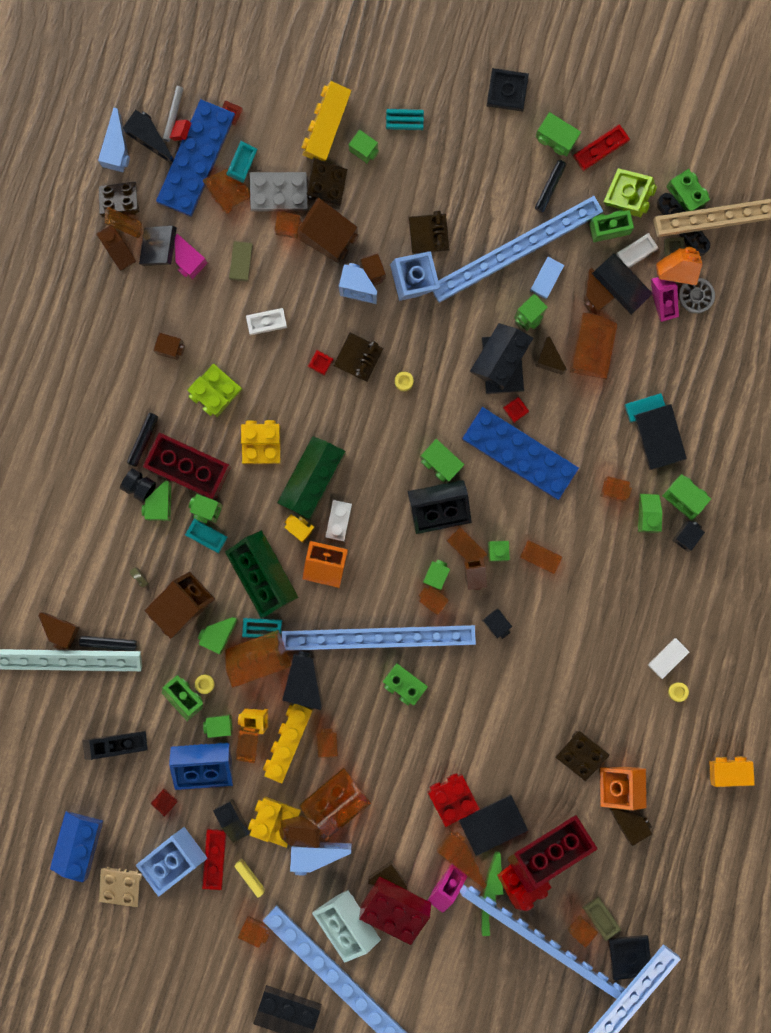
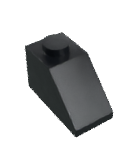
M233 799L213 810L221 828L233 843L250 834Z

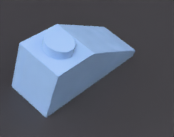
M113 108L98 161L104 168L124 172L125 167L129 165L130 157L128 156L121 115L117 108Z

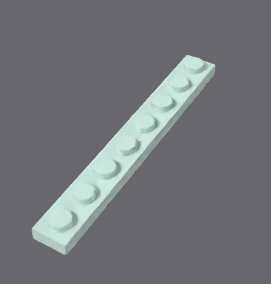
M0 649V669L142 670L141 651Z

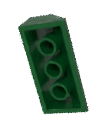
M312 436L277 504L311 521L340 467L346 451Z
M262 530L245 537L225 551L261 619L299 598Z

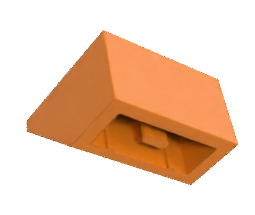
M310 541L302 579L340 588L348 549Z

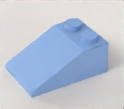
M183 827L136 864V867L159 897L204 862L207 857L186 828Z
M320 842V847L318 848L292 846L290 872H295V875H307V872L317 870L351 854L352 843Z

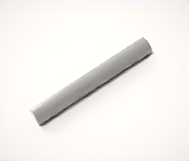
M176 86L163 136V140L166 142L171 140L170 135L175 124L184 89L181 86Z

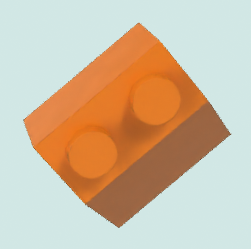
M679 248L657 262L656 270L659 279L697 285L703 263L699 251L695 248Z
M600 767V807L625 810L646 808V769Z

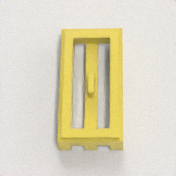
M243 859L239 860L234 867L257 898L264 894L265 888Z

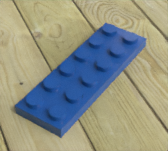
M200 99L191 119L188 135L185 140H182L156 202L158 204L192 217L234 121L235 113Z
M484 407L481 408L462 438L469 445L556 500L560 499L579 467Z

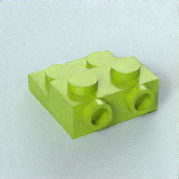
M618 168L605 197L604 204L622 209L623 211L630 210L631 215L641 217L643 213H647L649 209L648 200L650 196L655 195L657 186L651 176Z
M213 363L202 377L199 376L187 391L190 393L188 397L196 404L200 402L204 405L202 409L209 416L214 414L218 417L242 391V388Z

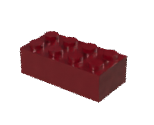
M159 432L143 468L216 501L231 466Z
M577 815L515 852L507 860L526 891L530 893L598 848Z

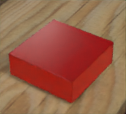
M187 119L175 121L170 139L173 141L185 140L191 122Z
M316 350L308 368L325 376L334 359Z
M519 397L503 407V410L513 423L530 412Z

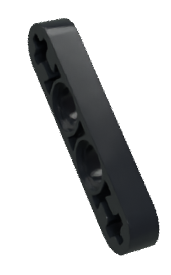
M670 193L662 194L657 201V207L663 215L686 212ZM664 200H665V201H666V200H669V201H670V203H669L668 205H667V204H666V205H663V204H662ZM694 231L693 236H687L685 233L679 234L681 238L684 237V242L688 247L699 251L700 256L705 255L710 249V241L702 231ZM698 235L699 238L697 239V241L695 240L694 242H692V240H694L695 237ZM703 243L705 245L703 249L697 248L699 244Z

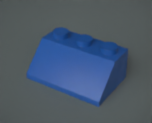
M229 743L171 747L169 767L175 790L233 786L232 755Z
M65 811L50 870L67 879L79 882L86 881L91 870L103 820Z

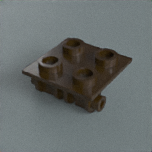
M313 158L306 192L308 199L315 200L320 198L321 200L341 205L348 169Z
M136 181L99 186V214L102 217L108 219L116 217V215L120 217L119 213L125 216V212L127 215H136V213L140 212L139 205H137Z
M434 211L433 215L409 217L412 254L430 251H450L446 214H441V211Z
M349 332L333 366L368 382L384 348L378 346V343L374 341H367Z
M575 731L572 735L573 738L555 758L584 781H587L610 754L582 732Z

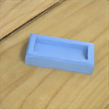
M547 257L530 291L547 299L564 265Z

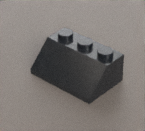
M498 323L470 372L503 391L534 338L517 328Z
M464 480L407 491L416 534L472 523L469 497Z
M266 985L253 1024L277 1033H313L322 1004Z

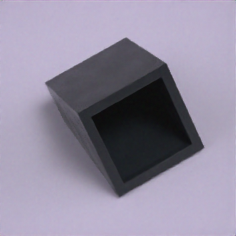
M299 651V654L293 655L282 701L321 710L323 700L315 658L311 657V653Z

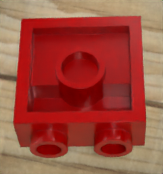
M454 773L448 776V781L442 784L437 782L429 787L430 790L427 791L445 827L480 810L462 773L459 775Z
M511 865L497 874L514 908L518 910L528 911L534 907L533 902L537 899L546 898L549 894L548 890L552 888L550 883L546 882L528 893Z

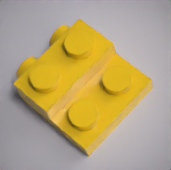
M249 420L245 421V424H241L242 464H281L280 424H276L275 420H266L264 424H257V421Z
M264 796L263 800H258L255 811L258 812L256 819L252 818L248 827V830H251L250 836L287 848L288 844L281 839L279 833L281 820L298 817L301 810Z

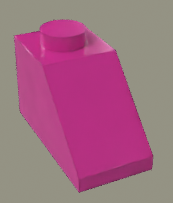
M176 234L175 259L179 267L177 271L185 278L189 276L193 280L206 266L207 261L181 236Z
M658 277L652 278V296L659 320L663 322L679 317L677 284L674 281L662 280Z
M452 863L434 887L427 901L431 902L435 908L443 913L454 903L468 874Z

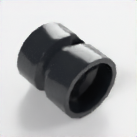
M132 468L124 477L120 489L127 494L133 493L135 499L145 503V499L153 493L156 482L148 477L143 478L142 473Z

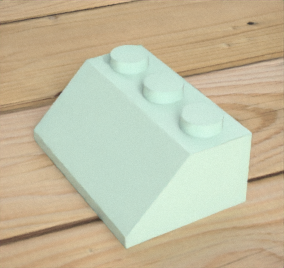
M348 890L338 894L312 912L344 963L367 954L381 941L376 930L371 925L359 920L360 907Z

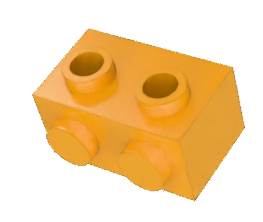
M739 756L735 757V760H727V757H716L715 761H709L711 785L715 787L755 785L753 761L747 760V757Z

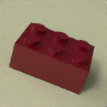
M379 877L361 904L359 920L412 945L430 919L431 902Z

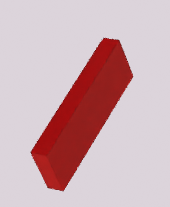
M619 124L575 153L573 158L584 172L628 143L630 138Z
M207 829L205 845L207 859L204 861L202 889L222 890L227 834L221 829Z

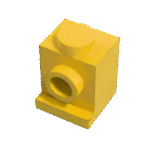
M291 514L284 522L286 524L284 528L302 543L315 530L312 525L307 527L309 523L301 516L296 518Z
M245 708L238 716V725H241V732L264 734L268 728V709Z

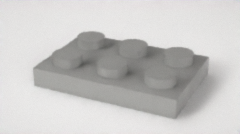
M250 172L251 212L307 211L306 172Z

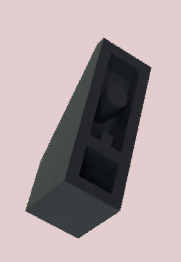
M135 109L123 127L126 135L172 164L174 161L173 157L154 126L151 116L144 111L140 113Z
M146 731L82 740L84 759L86 760L148 751Z

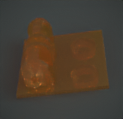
M229 168L202 180L206 185L205 188L211 192L215 202L219 203L222 211L226 212V214L232 211L231 207L250 199V190L246 184L226 175Z

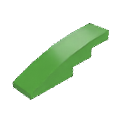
M495 851L482 896L485 899L488 896L495 902L496 895H503V885L497 876L502 871L501 854L499 851ZM481 909L482 936H490L489 916L491 915Z

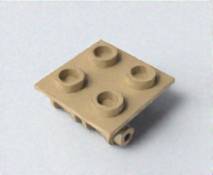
M107 867L101 869L99 902L138 907L139 885L142 880V873H139V871L127 872V869L123 872L122 868Z

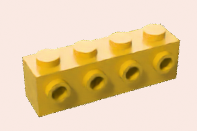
M330 81L327 86H323L320 94L323 97L322 101L317 103L314 113L317 115L314 121L311 120L307 130L310 131L309 137H305L301 146L304 149L303 156L312 160L316 158L326 161L352 90L333 81Z
M298 704L289 705L286 712L288 720L286 724H281L278 732L281 735L278 742L274 741L270 751L273 753L271 760H266L263 770L266 771L265 777L281 784L283 783L314 710L313 708Z

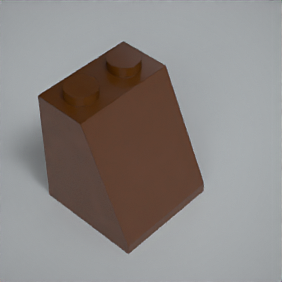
M317 198L298 228L300 241L336 263L346 258L349 252L348 247L351 243L354 244L359 236L356 225L320 198Z
M189 571L172 581L144 611L161 628L162 632L171 639L200 615L215 598Z

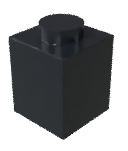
M687 521L672 541L689 552L693 550L705 532L701 530L702 526L697 522Z
M498 608L482 620L496 639L499 637L503 639L511 633L509 629L512 628V625Z

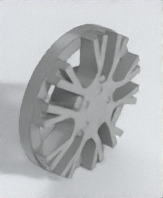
M702 278L698 279V282H700L699 288L691 285L693 288L691 290L688 284L684 283L680 289V304L688 312L697 314L705 312L714 303V288L707 280ZM704 284L707 285L704 290L701 289ZM683 290H688L689 294H683ZM710 290L711 296H706L705 292ZM687 302L692 303L691 308L686 305ZM700 303H703L706 307L701 309Z

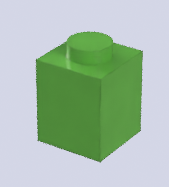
M359 130L349 143V152L365 163H368L370 159L374 160L379 152L378 142Z
M509 541L488 542V562L510 560Z
M438 559L436 562L432 561L423 583L441 590L450 571V568H447L448 564Z
M231 715L207 717L206 722H203L204 734L207 733L208 738L231 736L233 734Z

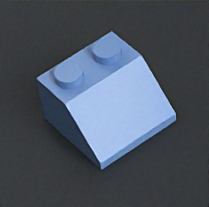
M431 251L395 258L390 264L399 301L416 298L440 289Z
M344 264L339 283L340 296L377 304V290L365 271L357 264Z

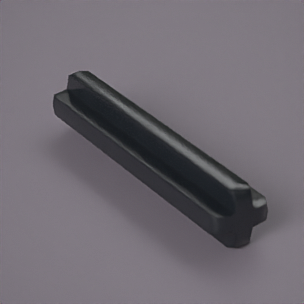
M562 160L557 161L535 206L537 211H545L567 165L566 162Z
M148 413L128 457L127 463L134 467L138 465L158 420L157 415Z
M80 636L79 646L135 651L137 641Z

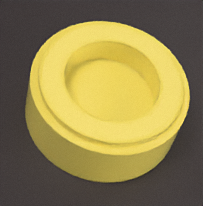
M400 372L396 375L395 386L398 390L408 391L412 388L414 379L410 373Z
M201 675L195 681V688L201 694H208L215 687L214 679L210 675Z
M676 682L669 687L668 694L673 701L682 702L687 699L689 690L685 684Z

